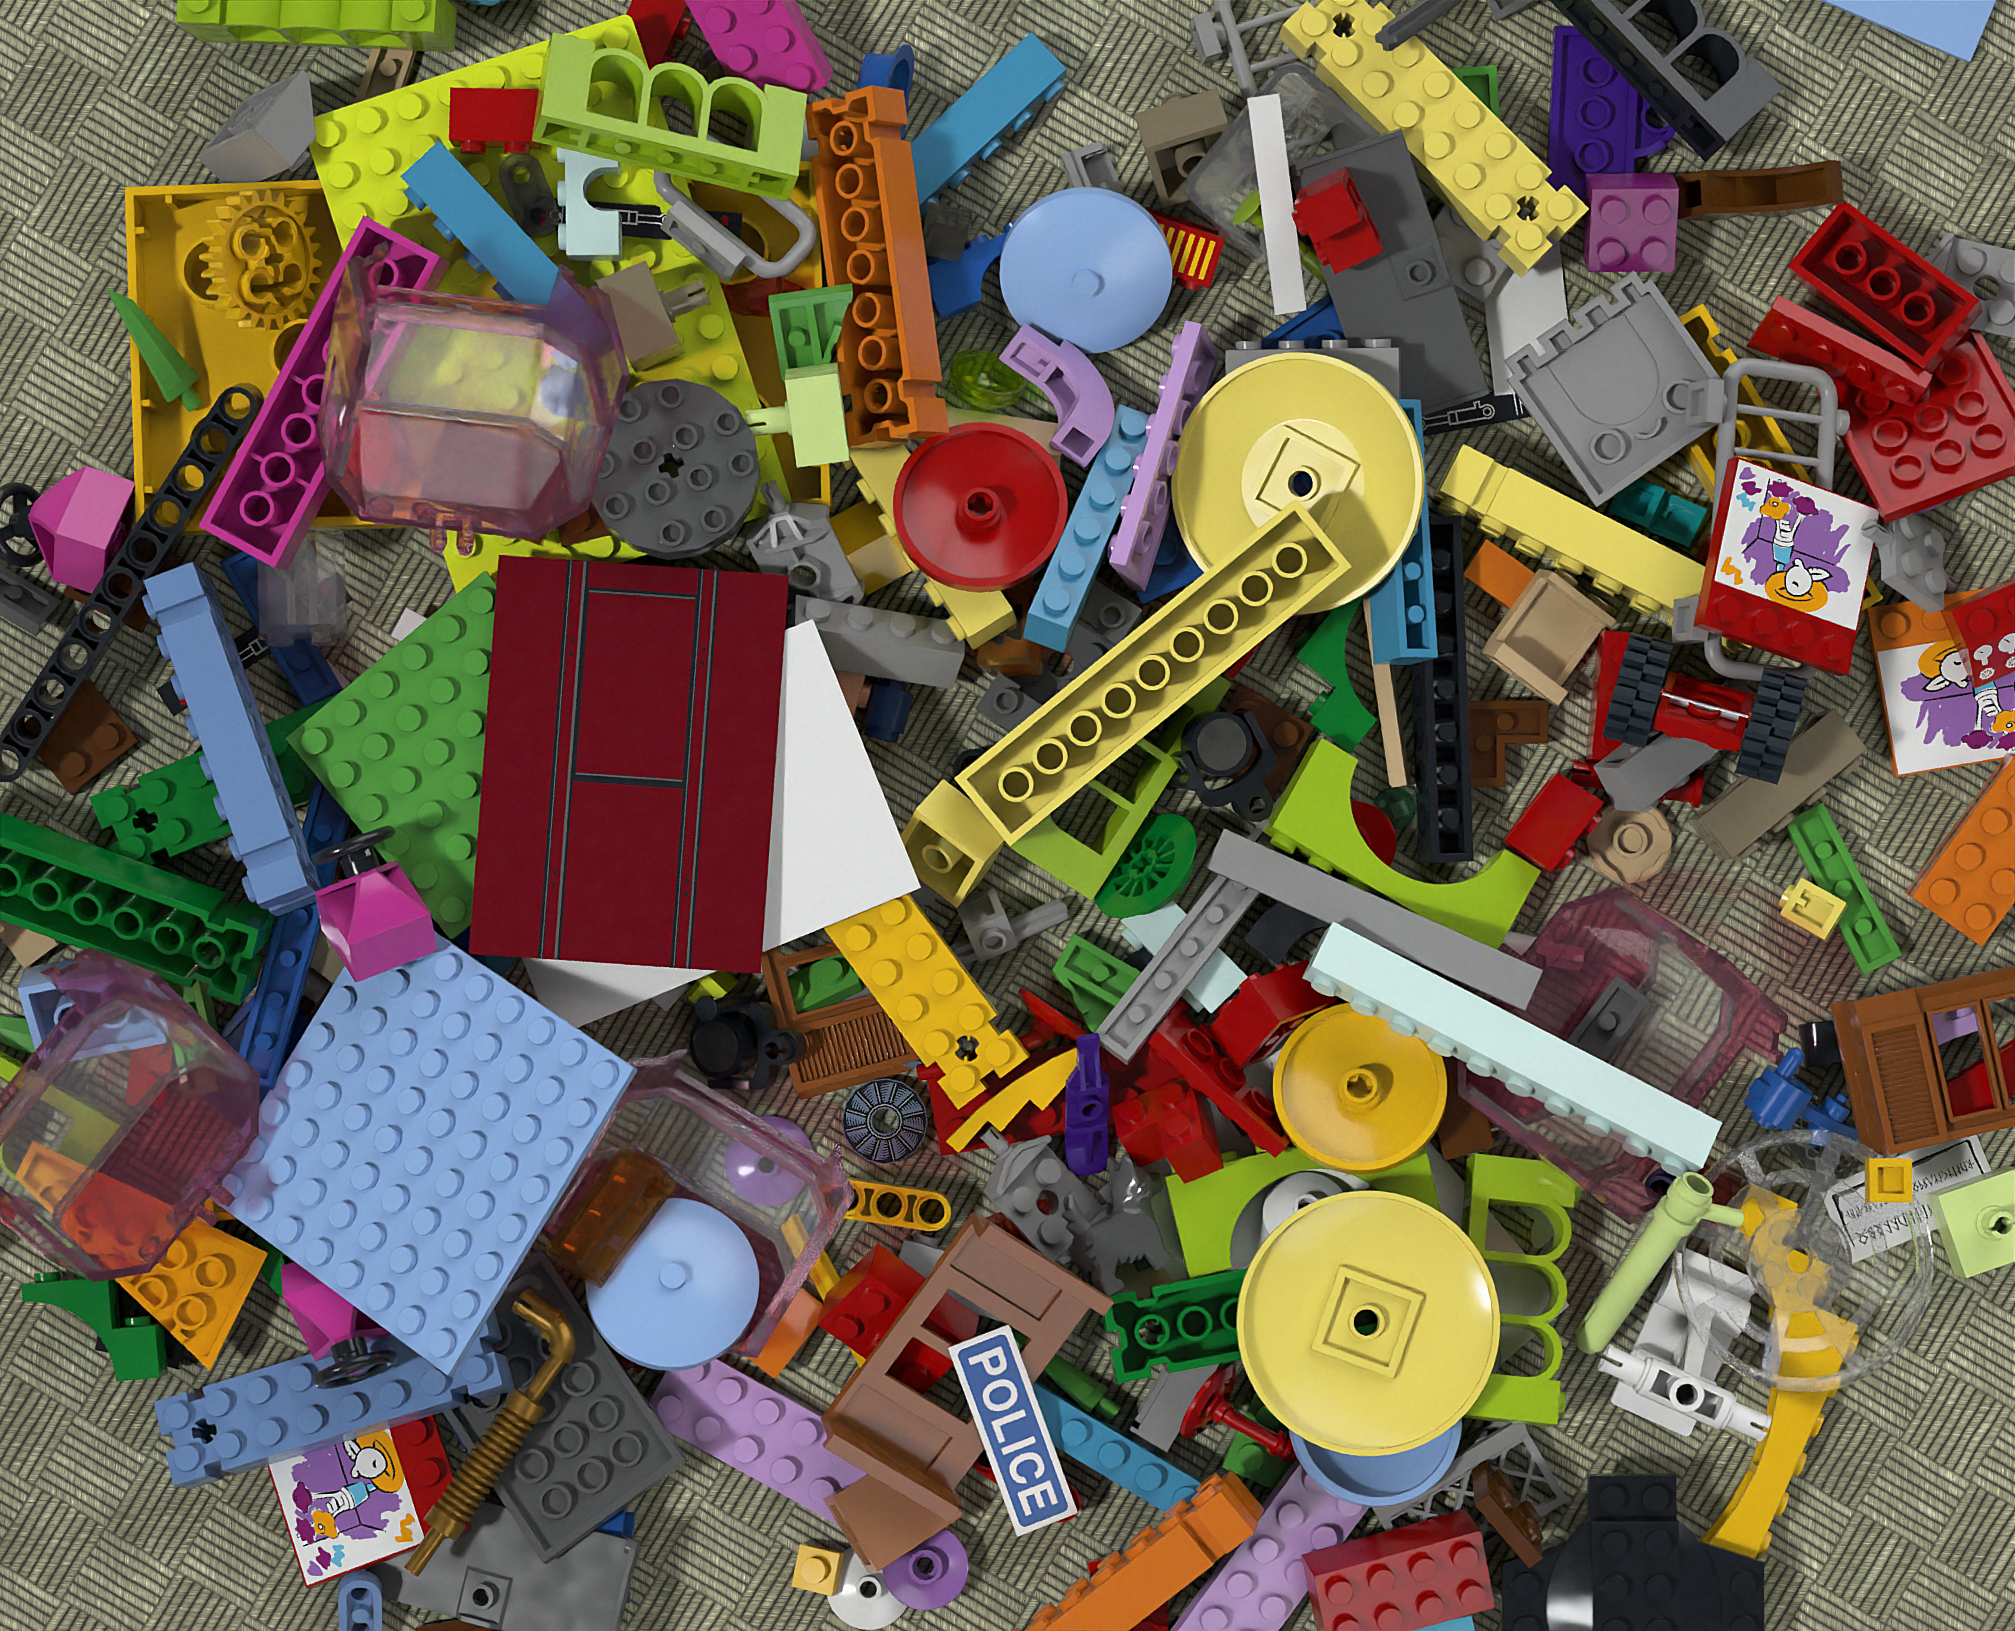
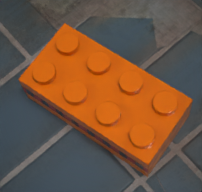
M2010 754L2005 755L1905 891L1908 896L1981 947L2015 903V756Z

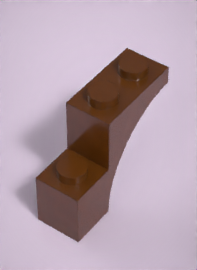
M1836 160L1768 169L1701 170L1674 176L1679 187L1677 217L1679 220L1713 222L1742 215L1778 218L1844 204L1841 161Z

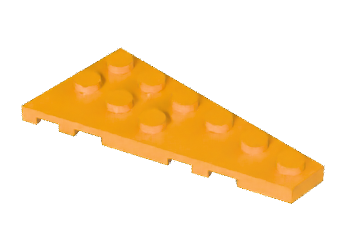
M31 1140L11 1180L210 1371L268 1252Z

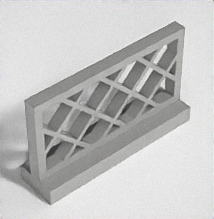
M1490 1421L1459 1441L1457 1452L1448 1470L1426 1492L1398 1505L1379 1508L1372 1507L1385 1531L1393 1530L1394 1527L1391 1521L1405 1512L1420 1515L1419 1522L1427 1520L1428 1517L1436 1518L1447 1515L1430 1510L1433 1496L1442 1490L1457 1493L1452 1513L1461 1511L1464 1496L1474 1497L1473 1489L1467 1488L1470 1473H1472L1473 1468L1485 1460L1494 1471L1501 1469L1506 1474L1523 1477L1517 1497L1521 1503L1525 1501L1531 1479L1548 1483L1554 1495L1540 1504L1530 1502L1540 1518L1566 1503L1568 1499L1530 1437L1525 1425ZM1523 1442L1529 1451L1525 1470L1504 1466L1507 1451ZM1498 1457L1496 1464L1490 1462L1491 1460ZM1535 1463L1542 1474L1533 1472ZM1461 1479L1459 1486L1453 1485V1483ZM1424 1502L1422 1508L1415 1507L1420 1503ZM1483 1514L1481 1521L1474 1520L1481 1530L1484 1551L1505 1540L1493 1525L1488 1523L1487 1518ZM1486 1530L1492 1532L1489 1535L1485 1536Z

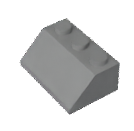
M302 69L244 98L197 158L223 183L264 182L266 178H270L273 181L286 169H289L291 172L295 171L308 158L310 153L306 148L316 137L309 75Z

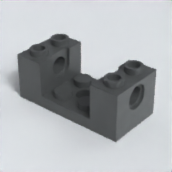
M1095 580L1064 651L1074 661L1072 671L1063 677L1052 674L1049 670V661L1055 654L1062 652L1026 639L1004 674H997L975 709L981 716L1010 733L1126 638L1131 629H1135L1136 625L1140 624L1144 618L1143 610Z

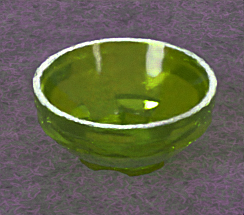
M965 350L957 353L952 359L949 372L950 381L959 394L960 400L969 404L973 410L989 413L993 409L1005 408L1019 401L1022 393L1025 391L1027 378L998 359L1000 355L983 350Z

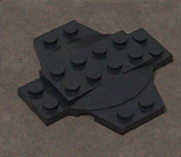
M1587 1474V1518L1575 1527L1576 1530L1567 1541L1542 1547L1543 1559L1531 1568H1528L1519 1556L1501 1561V1631H1764V1562L1710 1543L1701 1542L1684 1524L1677 1520L1675 1474Z

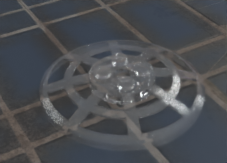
M1801 1129L1764 1134L1740 1144L1719 1158L1703 1175L1712 1184L1728 1167L1739 1161L1748 1185L1743 1187L1727 1203L1726 1207L1740 1209L1754 1196L1765 1219L1756 1227L1751 1236L1730 1230L1727 1224L1718 1222L1713 1224L1704 1220L1699 1221L1691 1235L1711 1241L1709 1248V1270L1716 1295L1697 1307L1691 1297L1686 1275V1243L1688 1236H1684L1674 1249V1274L1678 1294L1690 1324L1702 1342L1721 1362L1743 1377L1764 1386L1792 1392H1821L1845 1387L1870 1376L1886 1365L1906 1345L1919 1325L1929 1300L1933 1279V1246L1928 1223L1917 1197L1913 1193V1203H1886L1872 1210L1868 1202H1865V1199L1855 1189L1842 1180L1833 1177L1842 1152L1855 1157L1863 1164H1865L1866 1158L1883 1157L1864 1144L1843 1135L1821 1130ZM1786 1143H1812L1824 1146L1815 1171L1788 1169L1772 1172L1765 1176L1754 1152L1766 1147ZM1789 1182H1805L1810 1184L1803 1208L1780 1210L1770 1187ZM1827 1191H1833L1846 1200L1860 1217L1839 1227L1830 1217L1821 1213ZM1903 1215H1906L1910 1225L1915 1247V1277L1913 1286L1887 1279L1889 1256L1882 1225ZM1869 1233L1874 1252L1873 1275L1852 1269V1254L1849 1242ZM1723 1246L1746 1253L1745 1262L1748 1277L1727 1288L1722 1269ZM1795 1248L1805 1250L1809 1256V1265L1801 1273L1794 1272L1788 1263L1789 1254ZM1846 1285L1867 1291L1866 1298L1857 1312L1847 1322L1842 1324L1831 1303L1839 1297ZM1758 1293L1764 1301L1774 1307L1769 1330L1765 1331L1751 1322L1739 1310L1736 1304ZM1882 1296L1908 1303L1902 1319L1891 1336L1873 1354L1863 1359L1850 1336L1855 1334L1870 1319L1879 1305ZM1725 1311L1729 1318L1744 1333L1756 1341L1765 1344L1760 1370L1747 1365L1728 1352L1710 1333L1705 1322ZM1814 1311L1826 1332L1824 1335L1807 1339L1786 1338L1792 1312L1808 1313ZM1834 1346L1848 1369L1836 1374L1817 1378L1778 1376L1783 1350L1789 1352H1811Z

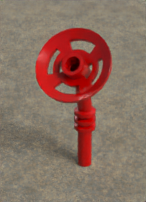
M1023 988L1019 989L1018 994L1022 1003L1035 1019L1030 1026L1033 1031L1018 1037V1040L1027 1052L1044 1045L1047 1039L1052 1041L1056 1034L1076 1041L1077 1036L1088 1035L1048 1004ZM975 1049L973 1050V1053H971L970 1050H965L964 1055H962L961 1057L964 1058L965 1056L969 1055L970 1060H973L978 1055L976 1054ZM937 1062L929 1067H926L924 1063L916 1065L919 1081L946 1075Z
M1229 1363L1219 1367L1206 1380L1190 1403L1180 1426L1181 1436L1185 1439H1191L1206 1430L1213 1422L1219 1425L1225 1423L1266 1446L1267 1452L1275 1455V1457L1287 1463L1295 1461L1297 1456L1289 1434H1285L1281 1430L1272 1431L1234 1409L1235 1404L1229 1398L1235 1384L1236 1368Z

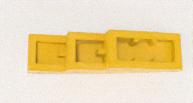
M1077 1047L1050 1058L1012 1081L981 1105L946 1142L959 1153L987 1121L1001 1132L1029 1100L1043 1111L1064 1088L1066 1080L1076 1067Z

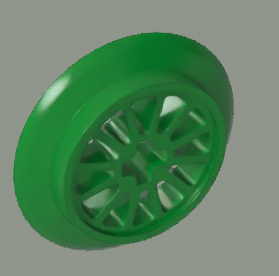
M1160 814L1145 819L1094 897L1100 911L1113 918H1129L1153 913L1170 903L1184 888L1193 869L1196 834L1192 824L1186 818L1176 814Z

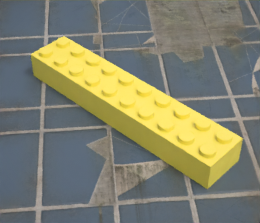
M1295 498L954 779L1007 844L1011 846L1352 566Z

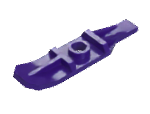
M1098 1033L1077 1036L1076 1067L1066 1080V1165L1070 1171L1079 1177L1101 1173L1107 1165V1158H1109V1076L1100 1065V1037ZM1088 1104H1094L1090 1108L1083 1109Z

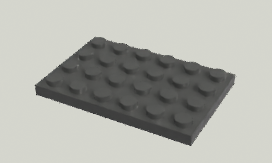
M541 1249L520 1264L494 1307L502 1340L492 1343L494 1352L507 1356L514 1387L523 1393L550 1356L551 1352L548 1350L550 1342L540 1336L542 1331L512 1311L515 1300L530 1309L532 1308L531 1305L518 1297L526 1289L533 1291L535 1295L553 1308H560L566 1312L565 1318L571 1323L576 1336V1350L570 1365L564 1364L538 1402L546 1409L545 1413L537 1424H531L533 1428L531 1432L526 1431L528 1434L527 1439L521 1438L523 1445H517L518 1452H512L514 1458L507 1459L509 1465L503 1466L505 1471L498 1473L500 1477L498 1480H493L495 1483L493 1489L544 1564H548L687 1463L688 1460L610 1345L601 1336L593 1320L546 1251ZM511 1391L483 1400L466 1393L463 1394L466 1405L443 1412L471 1455V1449H477L476 1442H482L480 1436L487 1435L485 1429L492 1428L489 1423L496 1421L494 1416L501 1414L499 1411L500 1407L506 1408L504 1402Z

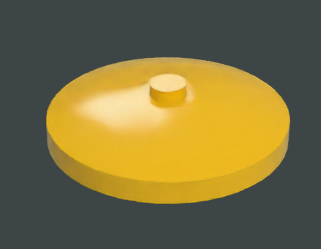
M1350 1003L1324 1009L1297 1027L1284 1044L1278 1056L1273 1075V1098L1280 1124L1290 1141L1300 1152L1328 1169L1347 1174L1362 1175L1379 1173L1395 1168L1417 1155L1432 1139L1442 1121L1447 1102V1076L1442 1056L1433 1052L1427 1046V1042L1413 1035L1407 1037L1396 1033L1389 1027V1023L1375 1015L1371 1017L1354 1011L1350 1007Z

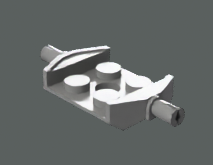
M1948 232L1925 260L1975 297L1974 287L1980 280L1991 279L1995 281L1999 286L1997 296L1988 301L1979 299L1983 312L1969 329L2015 339V250L1956 238L1955 234Z
M775 480L770 481V486L768 482L762 484L759 490L769 507V511L748 529L746 543L761 573L789 575L786 620L789 619L796 595L857 605L864 596L866 582L864 578L857 579L829 522L830 509L828 505L788 503L784 500ZM799 565H806L813 568L816 573L809 577H803L797 574L794 568Z
M991 1125L980 1135V1138L997 1155L994 1159L996 1165L986 1185L987 1197L1038 1252L1059 1265L1072 1262L1074 1253L1071 1248L1074 1236L1066 1229L1068 1222L1061 1217L1062 1213L1065 1212L1067 1197H1074L1084 1217L1091 1224L1111 1214L1114 1206L1110 1202L1101 1205L1047 1146L1052 1140L1049 1135L1014 1146L1013 1143L1009 1144L995 1126ZM1039 1193L1047 1196L1051 1202L1052 1207L1049 1215L1041 1213L1037 1208L1036 1198ZM1117 1264L1115 1273L1118 1271L1117 1269H1120L1121 1265Z

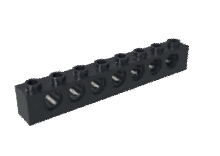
M1461 515L1429 516L1438 658L1411 665L1418 864L1474 861L1462 523Z

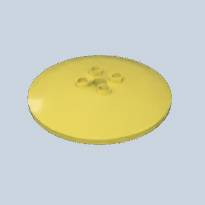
M1301 352L1274 354L1259 358L1242 365L1218 381L1202 397L1186 421L1182 430L1183 435H1180L1178 440L1179 454L1176 468L1171 475L1172 503L1182 539L1191 556L1204 573L1295 498L1352 567L1294 614L1318 613L1335 609L1365 595L1394 569L1409 547L1418 526L1424 499L1425 476L1420 445L1410 420L1395 397L1374 377L1357 366L1327 355ZM1301 471L1307 472L1313 481L1311 491L1303 497L1298 495L1293 488L1294 477Z
M1353 1191L1328 1196L1308 1204L1282 1221L1269 1234L1251 1260L1244 1276L1236 1311V1332L1242 1364L1248 1379L1267 1409L1282 1424L1305 1440L1328 1450L1356 1456H1381L1396 1454L1426 1444L1455 1425L1468 1412L1484 1389L1494 1366L1500 1338V1311L1495 1285L1484 1259L1470 1238L1454 1222L1429 1205L1410 1197L1383 1191ZM1364 1309L1373 1311L1378 1319L1377 1328L1369 1335H1361L1354 1327L1356 1314Z

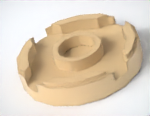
M1612 802L1598 810L1603 817L1595 829L1588 836L1586 835L1585 839L1588 857L1597 871L1610 880L1626 884L1646 881L1659 873L1670 858L1672 849L1671 827L1663 813L1656 807L1640 814L1633 811L1616 810Z

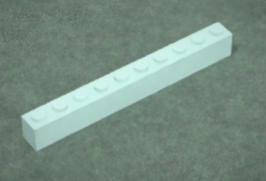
M1332 922L1323 934L1302 977L1311 982V987L1317 992L1326 996L1336 995L1350 1002V1007L1354 1011L1371 1017L1375 1015L1389 1023V1027L1396 1033L1407 1037L1413 1035L1427 1042V1046L1433 1052L1446 1057L1452 1055L1466 1062L1467 1068L1480 1076L1489 1077L1491 1075L1506 1083V1088L1512 1093L1522 1097L1531 1096L1545 1103L1544 1107L1549 1112L1561 1117L1570 1116L1584 1123L1583 1127L1588 1132L1599 1137L1609 1136L1622 1143L1623 1149L1628 1153L1638 1157L1647 1156L1661 1163V1168L1673 1176L1679 1177L1686 1172L1697 1173L1703 1168L1722 1125V1122L1335 922Z

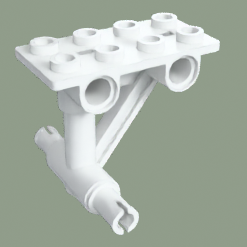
M1683 1246L1677 1247L1631 1353L1628 1354L1608 1344L1603 1354L1618 1361L1619 1364L1616 1365L1603 1358L1600 1359L1598 1371L1606 1372L1619 1378L1610 1399L1611 1403L1686 1437L1691 1434L1696 1421H1699L1715 1429H1724L1727 1426L1754 1438L1758 1442H1762L1767 1433L1760 1428L1750 1425V1423L1755 1422L1769 1429L1772 1417L1736 1402L1737 1398L1732 1392L1716 1386L1717 1384L1714 1381L1732 1339L1740 1335L1747 1322L1751 1310L1749 1300L1756 1287V1279Z

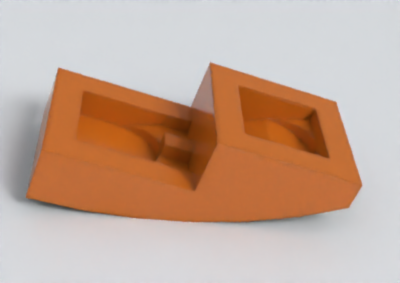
M1486 539L1464 571L1463 578L1496 599L1498 604L1510 610L1535 573Z
M796 1282L741 1353L772 1378L776 1379L817 1326L823 1303Z

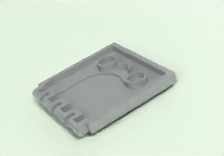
M1632 271L1608 288L1616 300V304L1611 306L1604 295L1600 293L1572 313L1581 326L1580 329L1575 331L1568 320L1564 318L1537 337V341L1545 351L1543 355L1539 356L1529 343L1504 360L1513 374L1507 379V382L1595 508L1713 427L1710 426L1702 429L1685 427L1688 383L1707 378L1721 380L1654 282L1650 279L1644 284L1635 271Z

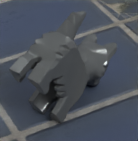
M1127 1154L1122 1155L1121 1165L1113 1156L1107 1158V1167L1111 1177L1110 1190L1114 1206L1111 1214L1091 1224L1084 1217L1074 1197L1069 1196L1066 1199L1065 1212L1061 1216L1068 1222L1066 1229L1074 1236L1071 1250L1074 1253L1073 1261L1082 1273V1280L1107 1296L1125 1288L1123 1281L1117 1279L1114 1275L1117 1264L1122 1265L1124 1262L1134 1263L1137 1271L1141 1272L1151 1267L1154 1270H1158L1173 1262L1170 1253L1166 1252L1161 1232L1151 1207V1199L1160 1193L1163 1188L1162 1177L1158 1172L1147 1173L1141 1166L1133 1165Z

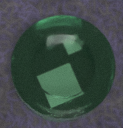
M1399 787L1383 789L1375 796L1372 805L1379 808L1389 818L1394 830L1407 826L1415 815L1416 807L1413 797L1408 791Z

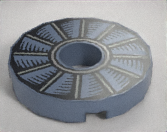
M888 1078L871 1080L857 1088L845 1103L842 1116L844 1137L852 1150L865 1160L880 1164L900 1162L913 1154L925 1137L928 1123L925 1104L918 1093L903 1081ZM886 1108L895 1113L897 1116V1126L892 1132L880 1133L874 1128L872 1118L876 1111Z

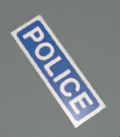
M1008 1324L949 1347V1353L1017 1537L1077 1514L1076 1506L1010 1325Z

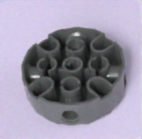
M677 378L642 383L614 399L592 426L583 458L587 494L606 529L635 551L666 560L702 556L732 539L752 511L761 480L755 437L739 409L711 387ZM674 461L677 466L684 465L678 469V477L671 478L668 472L661 473L666 470L667 462Z

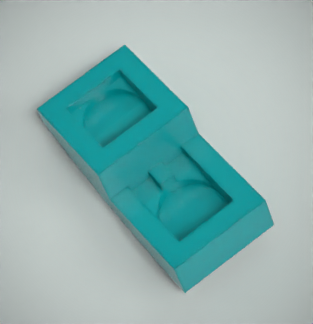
M1638 478L1617 493L1609 513L1648 533L1692 551L1709 511L1705 507L1668 493L1665 488Z

